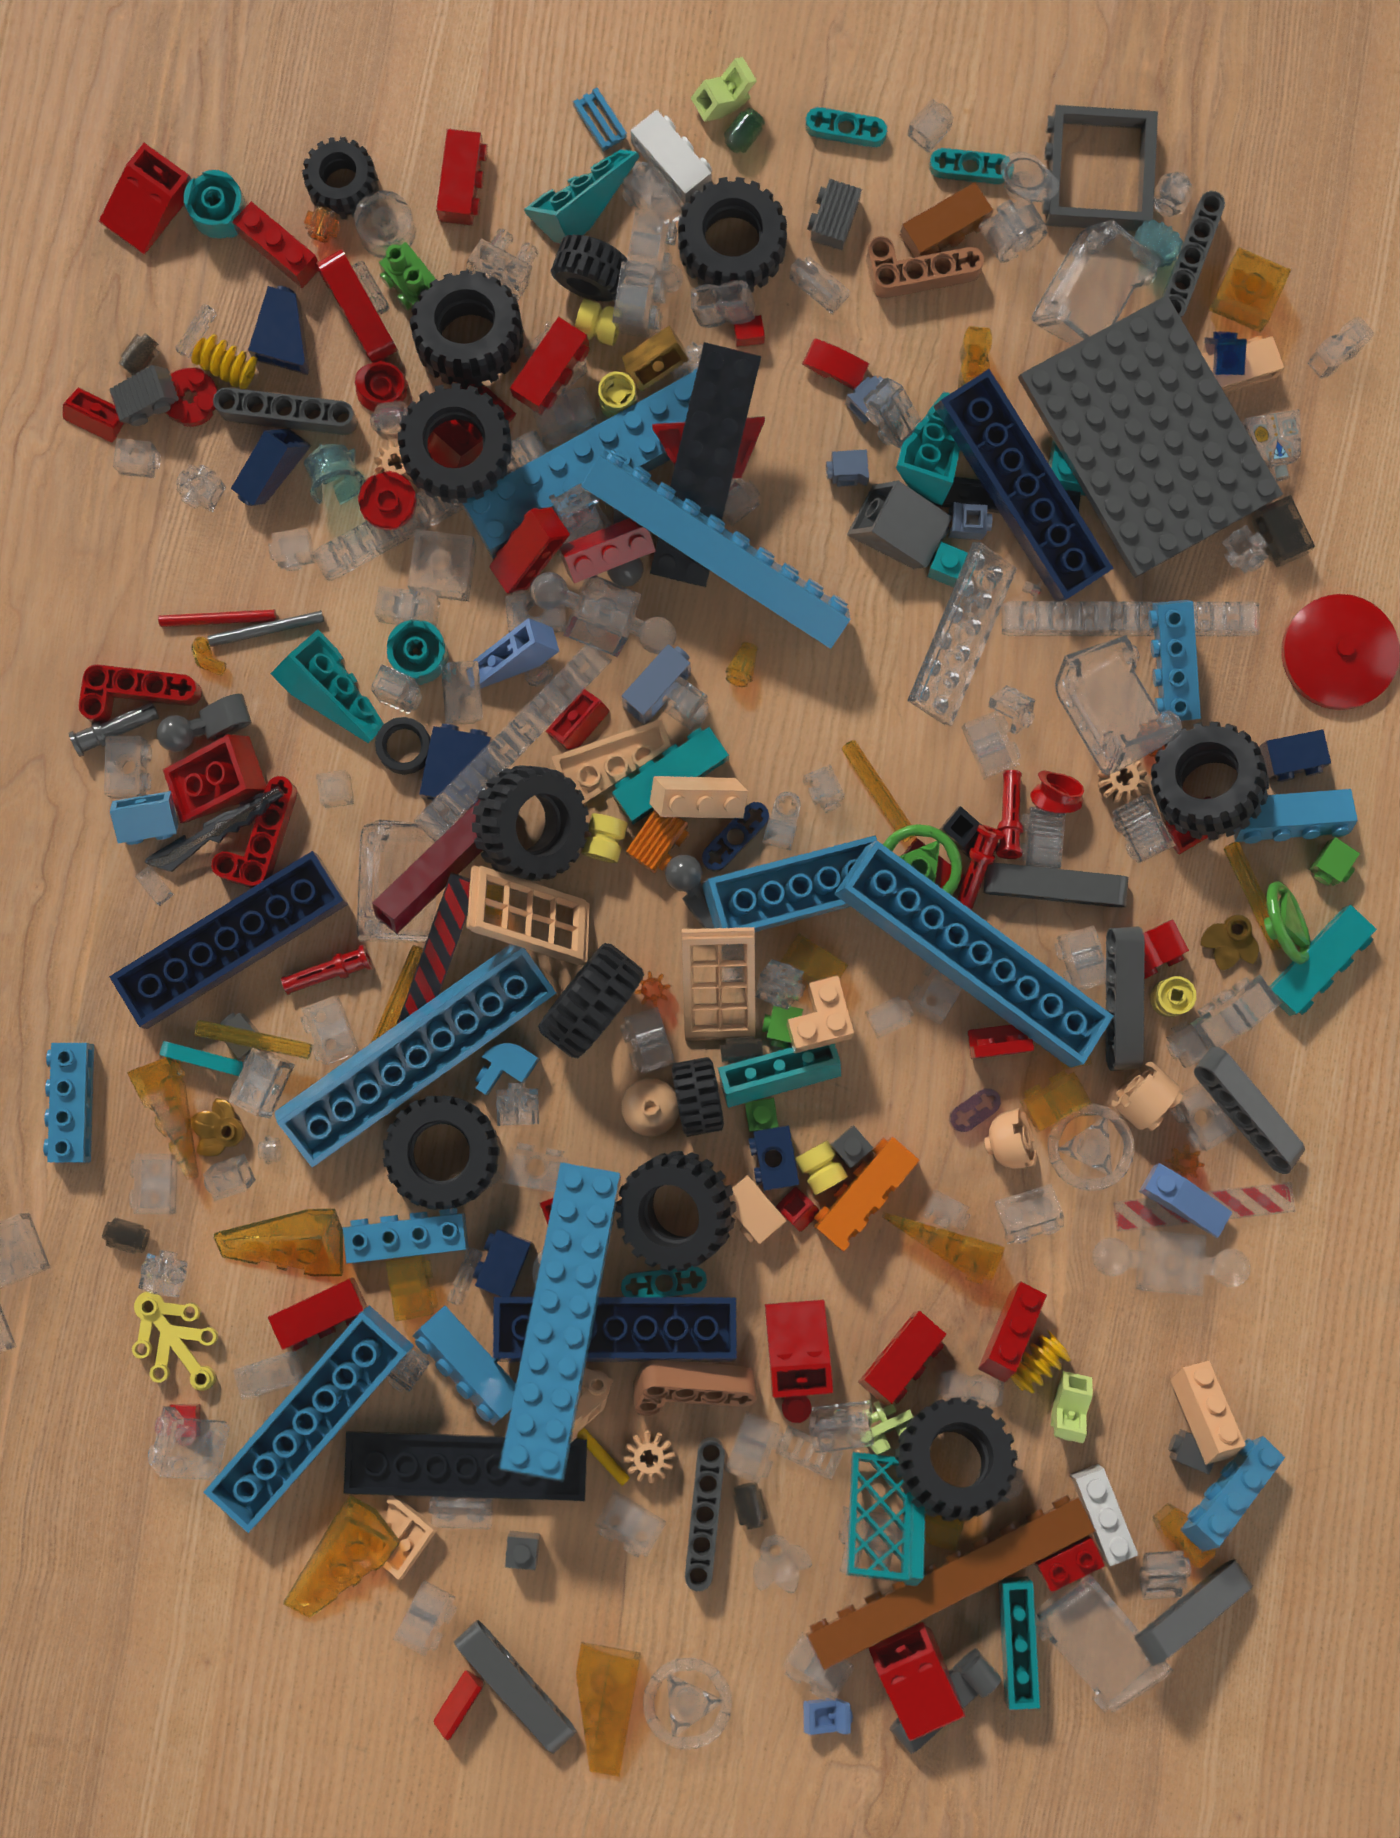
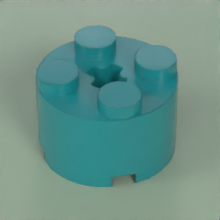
M220 170L202 172L203 175L196 179L193 178L186 186L184 203L187 212L196 228L202 234L216 239L236 237L238 233L232 221L247 206L239 185L226 172Z
M404 621L397 625L388 637L387 658L395 672L403 680L415 685H423L438 678L446 668L449 660L447 645L440 631L431 623L426 621ZM417 648L422 650L423 653L418 656L414 655L412 651Z

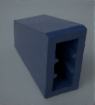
M268 286L248 351L251 357L255 356L258 362L308 375L309 363L300 302L294 291L290 288Z
M289 428L265 430L231 489L238 494V499L246 505L266 504L311 445Z

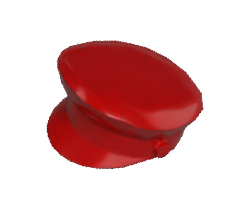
M378 361L366 364L355 375L358 401L370 411L383 413L396 409L407 396L408 384L405 376L396 366L390 363Z
M1040 771L1038 773L1041 783L1030 793L1031 800L1038 809L1060 814L1072 813L1081 809L1084 801L1082 797L1084 787L1078 780L1065 774L1050 771Z

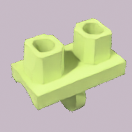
M879 1401L873 1403L876 1412L866 1416L868 1422L873 1424L881 1420L882 1423L862 1432L861 1435L865 1444L869 1443L876 1455H881L891 1450L885 1434L896 1430L900 1437L901 1433L906 1429V1425L913 1418L910 1409L891 1419H887V1416L897 1412L894 1404L882 1408Z

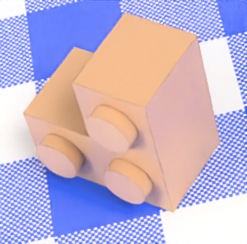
M839 976L809 983L808 993L814 1013L791 1018L787 1021V1029L794 1054L849 1040L854 1035Z

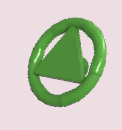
M917 824L903 827L886 839L883 845L891 851L894 850L901 840L910 836L931 837L937 840L899 857L935 883L941 843L945 847L951 862V875L942 889L950 895L957 889L962 875V859L956 844L946 833L929 825Z
M1275 881L1269 884L1266 894V905L1269 917L1264 919L1266 931L1272 940L1278 939L1283 951L1292 961L1297 964H1303L1309 959L1307 950L1311 945L1306 921L1293 893L1283 883ZM1295 945L1300 947V951L1296 949Z

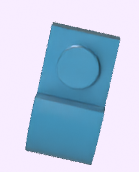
M503 1043L495 1045L482 1056L492 1064L489 1068L484 1066L475 1079L478 1082L476 1089L485 1095H489L503 1072L508 1073L524 1084L540 1059L516 1044Z

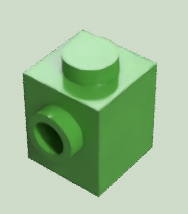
M1334 837L1327 841L1309 870L1315 874L1314 878L1326 886L1330 884L1334 886L1342 881L1345 883L1354 873L1355 868L1352 865L1360 853Z
M778 1003L773 1004L771 1015L765 1014L762 1031L767 1032L766 1039L772 1040L771 1046L787 1049L789 1044L792 1045L787 1029L788 1019L802 1016L803 1009Z

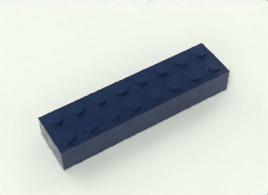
M990 369L933 406L1056 603L1067 600L1114 569Z
M311 851L115 972L109 978L138 1026L149 1029L348 905V902L319 855Z
M494 1297L493 1362H521L534 1297ZM736 1297L598 1298L586 1362H646L649 1360L734 1362L737 1359Z

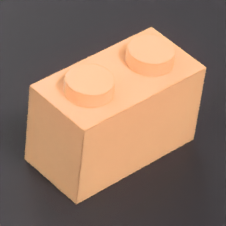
M748 1175L732 1187L734 1194L729 1199L730 1202H736V1212L731 1217H736L742 1223L743 1227L739 1230L750 1243L756 1240L761 1244L787 1221Z

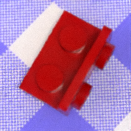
M1013 1025L970 1029L967 1032L971 1059L1034 1051L1033 1039H1028L1025 1034Z
M1090 1535L1035 1562L1038 1571L1042 1574L1051 1592L1105 1566Z

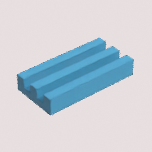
M597 87L592 90L591 94H584L581 100L576 99L573 101L574 108L602 151L627 138L625 129ZM594 100L597 101V103L609 119L610 123L612 124L618 135H614L609 125L607 124V122L599 112L598 108L594 104ZM588 105L610 140H604L585 111L584 106Z

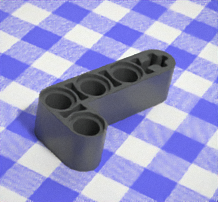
M978 1649L970 1651L948 1671L963 1708L977 1695L981 1698L988 1696L997 1688L1002 1680L999 1673ZM899 1718L890 1727V1731L911 1754L918 1751L942 1729H937L910 1742Z

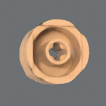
M1148 1062L1144 1064L1148 1069L1142 1073L1137 1069L1121 1085L1116 1093L1119 1100L1118 1102L1112 1100V1106L1137 1129L1143 1130L1148 1128L1150 1131H1153L1163 1121L1162 1115L1169 1107L1171 1109L1174 1108L1181 1101L1183 1095L1179 1092L1180 1087L1156 1064Z

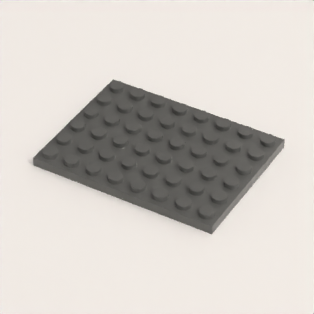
M1168 295L1018 376L1028 397L1134 578L1284 495Z

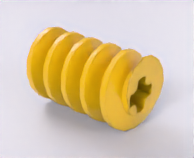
M212 334L208 340L205 337L201 338L193 349L191 362L194 365H200L205 371L210 370L212 375L220 376L225 382L230 381L232 386L246 390L256 372L257 358L252 356L246 361L247 352L244 350L236 356L237 347L232 345L226 350L227 341L224 339L216 345L218 336Z
M1048 1329L1050 1339L1040 1335L1038 1338L1041 1347L1031 1343L1029 1346L1032 1355L1024 1351L1022 1356L1023 1363H1019L1016 1373L1010 1378L1022 1392L1026 1390L1034 1394L1033 1382L1043 1386L1042 1374L1052 1378L1051 1366L1061 1370L1060 1358L1067 1362L1071 1361L1067 1350Z

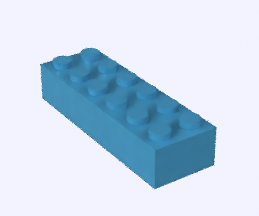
M876 835L707 879L702 887L714 928L754 927V931L758 932L851 907L834 893L864 848L877 840Z

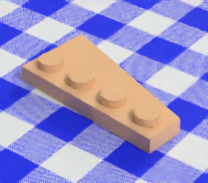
M660 719L552 756V760L557 771L562 772L565 777L571 778L576 783L575 789L581 790L585 799L582 801V804H584L671 747L663 720Z

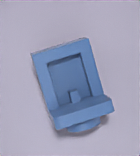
M836 1697L803 1701L804 1733L808 1735L839 1732L843 1735L851 1733L853 1714L849 1702Z

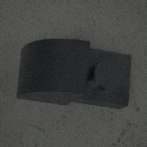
M958 806L941 826L940 830L946 833L954 841L957 848L969 857V851L971 848H974L979 834L977 828L982 824L965 809Z

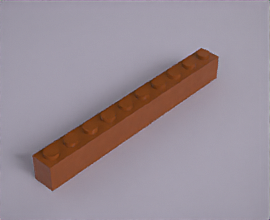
M1068 1495L1063 1496L1052 1502L1054 1508L1045 1513L1040 1508L1025 1516L1027 1522L1019 1526L1015 1522L1010 1523L999 1529L1001 1535L991 1540L987 1535L973 1542L974 1549L964 1554L959 1549L945 1557L947 1562L936 1567L935 1563L925 1566L923 1580L917 1586L904 1585L905 1582L896 1581L891 1584L893 1590L883 1595L879 1590L865 1597L866 1604L856 1609L851 1604L837 1611L838 1618L827 1622L826 1618L813 1623L809 1626L811 1632L805 1635L821 1668L826 1670L1095 1532V1529L1079 1497L1070 1499Z

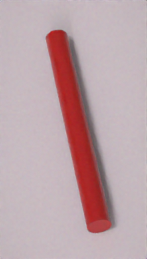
M272 609L159 615L158 622L160 627L276 621V611Z

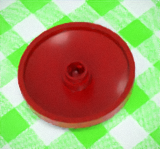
M1333 594L1310 602L1293 617L1283 636L1281 655L1283 667L1290 683L1304 698L1323 708L1348 710L1371 702L1388 688L1398 669L1400 645L1393 624L1376 605L1358 596Z

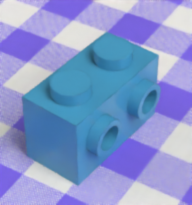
M171 791L112 801L110 815L117 843L126 842L128 845H134L143 842L147 838L155 837L157 840H163L172 837L173 834H177L179 823Z

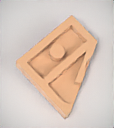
M389 1495L387 1498V1503L389 1504L386 1522H383L382 1542L378 1547L376 1561L400 1580L407 1574L438 1529L400 1497Z

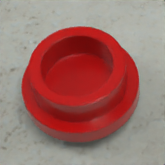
M807 1396L785 1397L782 1402V1413L788 1421L802 1423L809 1418L812 1406Z

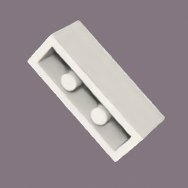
M655 110L630 130L631 143L685 204L690 202V196L696 190L703 192V185L711 181L712 168L703 157L698 158L693 152L694 148L691 142L685 136L682 138L675 131L676 127L672 120L666 115L663 117L658 110Z
M1096 1464L1071 1474L1070 1476L1079 1499L1095 1529L1093 1534L1104 1561L1109 1566H1113L1138 1556L1104 1468Z

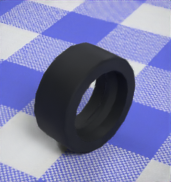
M407 717L393 718L385 723L377 733L375 741L376 754L383 765L392 772L402 775L413 774L425 767L431 737L425 727L415 719ZM401 729L412 730L421 741V749L418 756L412 761L405 763L395 761L387 751L389 737L392 733Z

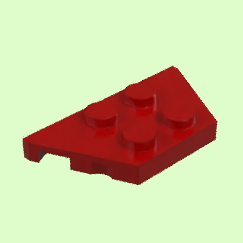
M765 416L747 417L732 479L742 478L765 423ZM685 422L652 424L654 433L659 438L668 457L675 466Z

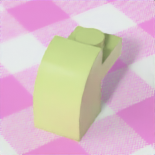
M743 57L735 58L721 77L704 80L692 95L691 100L704 122L720 119L742 107L751 98L748 92L757 80Z
M1067 1371L1062 1372L1051 1414V1426L1054 1427V1437L1084 1444L1087 1435L1086 1414L1093 1397L1092 1377Z

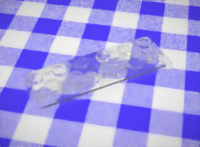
M973 542L907 700L937 721L948 726H952L1017 570L1016 567L982 542Z

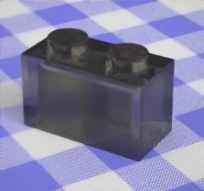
M1291 495L1259 508L1252 516L1254 519L1252 521L1253 528L1257 535L1262 536L1266 544V555L1271 562L1274 561L1277 568L1309 554L1315 548Z

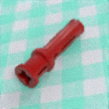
M1006 770L1003 772L1002 821L999 822L997 829L1003 832L1004 835L1002 839H999V847L996 849V855L1003 859H1017L1023 855V850L1020 848V835L1023 833L1024 827L1019 822L1022 773L1018 770Z
M979 825L977 828L979 834L974 848H971L969 851L971 862L957 899L970 910L974 907L987 867L996 858L993 854L998 840L1002 839L1004 835L1000 830L986 825Z
M363 944L359 946V949L343 955L341 953L335 954L331 961L286 977L283 976L281 981L286 994L290 995L293 992L338 976L344 979L349 978L351 973L365 968L371 970L373 967L369 953Z

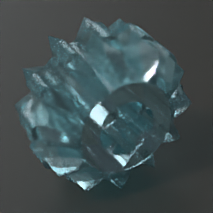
M1155 220L1144 221L1139 226L1131 246L1135 250L1136 255L1143 258V261L1146 260L1151 265L1156 264L1159 267L1170 266L1176 260L1183 241L1180 238V234L1172 230V226L1168 227L1164 222L1158 223Z

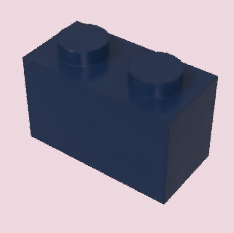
M1324 729L1268 740L1259 746L1264 757L1268 778H1277V782L1292 780L1295 778L1294 774L1305 772L1306 776L1323 773V768L1331 764Z
M498 1229L496 1234L490 1233L484 1250L488 1251L484 1262H478L473 1274V1278L477 1279L475 1286L501 1297H511L532 1242L501 1229Z

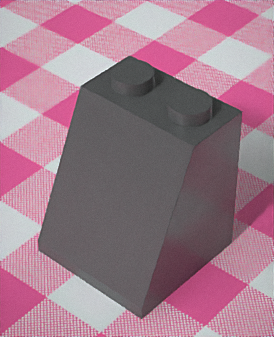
M899 480L875 484L871 487L847 535L912 569L927 568L936 556L935 550L939 542L949 532L948 525L952 516Z

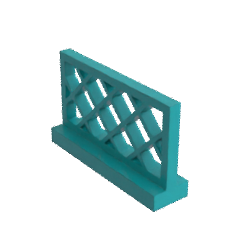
M853 1452L851 1455L846 1575L905 1582L904 1585L917 1586L923 1580L925 1507L920 1506L917 1508L911 1502L914 1499L910 1492L905 1494L899 1488L904 1484V1480L896 1484L886 1473V1470L891 1465L899 1466V1460L892 1456ZM859 1461L869 1462L877 1470V1473L868 1481L859 1472ZM880 1475L892 1488L882 1498L870 1485ZM858 1481L862 1484L860 1488H858ZM863 1489H866L876 1500V1503L867 1511L857 1501V1495ZM894 1492L903 1501V1509L897 1514L884 1501ZM879 1505L891 1518L881 1528L869 1515ZM857 1511L861 1514L859 1518H857ZM902 1514H903V1522L898 1518V1517H900ZM863 1518L875 1531L866 1541L856 1532V1525ZM893 1522L902 1531V1539L895 1545L883 1532ZM878 1535L890 1548L881 1558H878L867 1545ZM856 1541H857V1543H858L860 1546L855 1550V1544H856ZM901 1544H902V1553H901V1552L899 1551V1549H898V1547H899ZM862 1549L874 1561V1564L868 1569L855 1568V1555ZM892 1552L901 1561V1573L890 1572L882 1563ZM876 1566H878L880 1570H873V1569H874Z

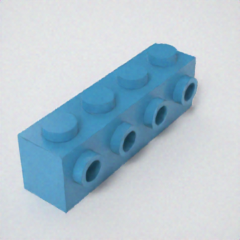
M1179 600L1152 603L1153 610L1149 611L1148 619L1150 628H1154L1155 640H1151L1150 647L1151 655L1153 658L1156 657L1157 669H1153L1152 676L1153 684L1155 687H1158L1159 698H1155L1154 701L1155 713L1157 716L1160 715V719L1164 722L1201 719L1193 601Z
M1351 789L1268 795L1266 804L1260 805L1262 812L1256 819L1251 817L1249 819L1250 825L1244 830L1240 827L1234 830L1235 842L1244 841L1247 844H1253L1268 839L1280 842L1294 837L1314 839L1320 835L1345 836L1351 833L1358 821Z
M51 1043V1049L47 1051L46 1063L50 1067V1079H47L45 1085L46 1096L49 1097V1109H46L44 1116L45 1126L48 1127V1139H45L43 1147L44 1155L48 1156L47 1162L91 1163L94 1044Z
M457 1208L439 1210L440 1216L428 1217V1212L410 1213L409 1220L398 1221V1215L380 1217V1223L369 1224L368 1218L350 1220L351 1226L343 1227L346 1264L469 1249L465 1213L458 1214Z
M444 1306L413 1335L416 1339L415 1343L420 1351L424 1354H429L435 1360V1365L442 1375L449 1376L454 1381L458 1393L463 1398L472 1401L477 1407L478 1415L484 1421H490L494 1425L511 1410L516 1383L497 1362H493L491 1355L453 1313Z
M1264 1436L1244 1441L1246 1446L1237 1453L1232 1461L1224 1466L1221 1470L1222 1475L1204 1493L1205 1497L1201 1503L1188 1514V1520L1180 1531L1202 1552L1221 1546L1285 1459Z

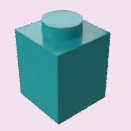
M941 542L930 567L928 577L954 588L968 552Z

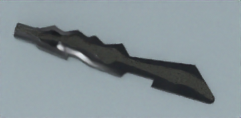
M277 786L267 793H259L240 802L238 808L224 812L205 822L203 830L189 839H186V836L183 835L145 859V863L170 872L174 871L209 840L220 843L228 833L239 832L240 827L249 826L255 817L264 815L273 802L284 796L283 790L280 786Z

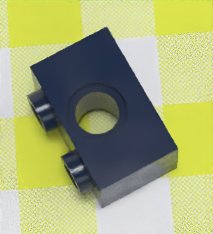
M789 1125L754 1131V1138H749L751 1156L757 1155L759 1167L754 1168L756 1185H762L763 1191L799 1185ZM769 1150H776L781 1154L782 1160L777 1167H769L765 1163V1154Z

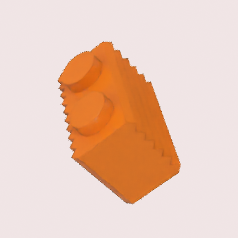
M654 810L626 850V855L654 874H656L658 869L664 871L667 864L673 858L670 852L674 846L681 847L690 833L686 831L688 823L680 817H661Z

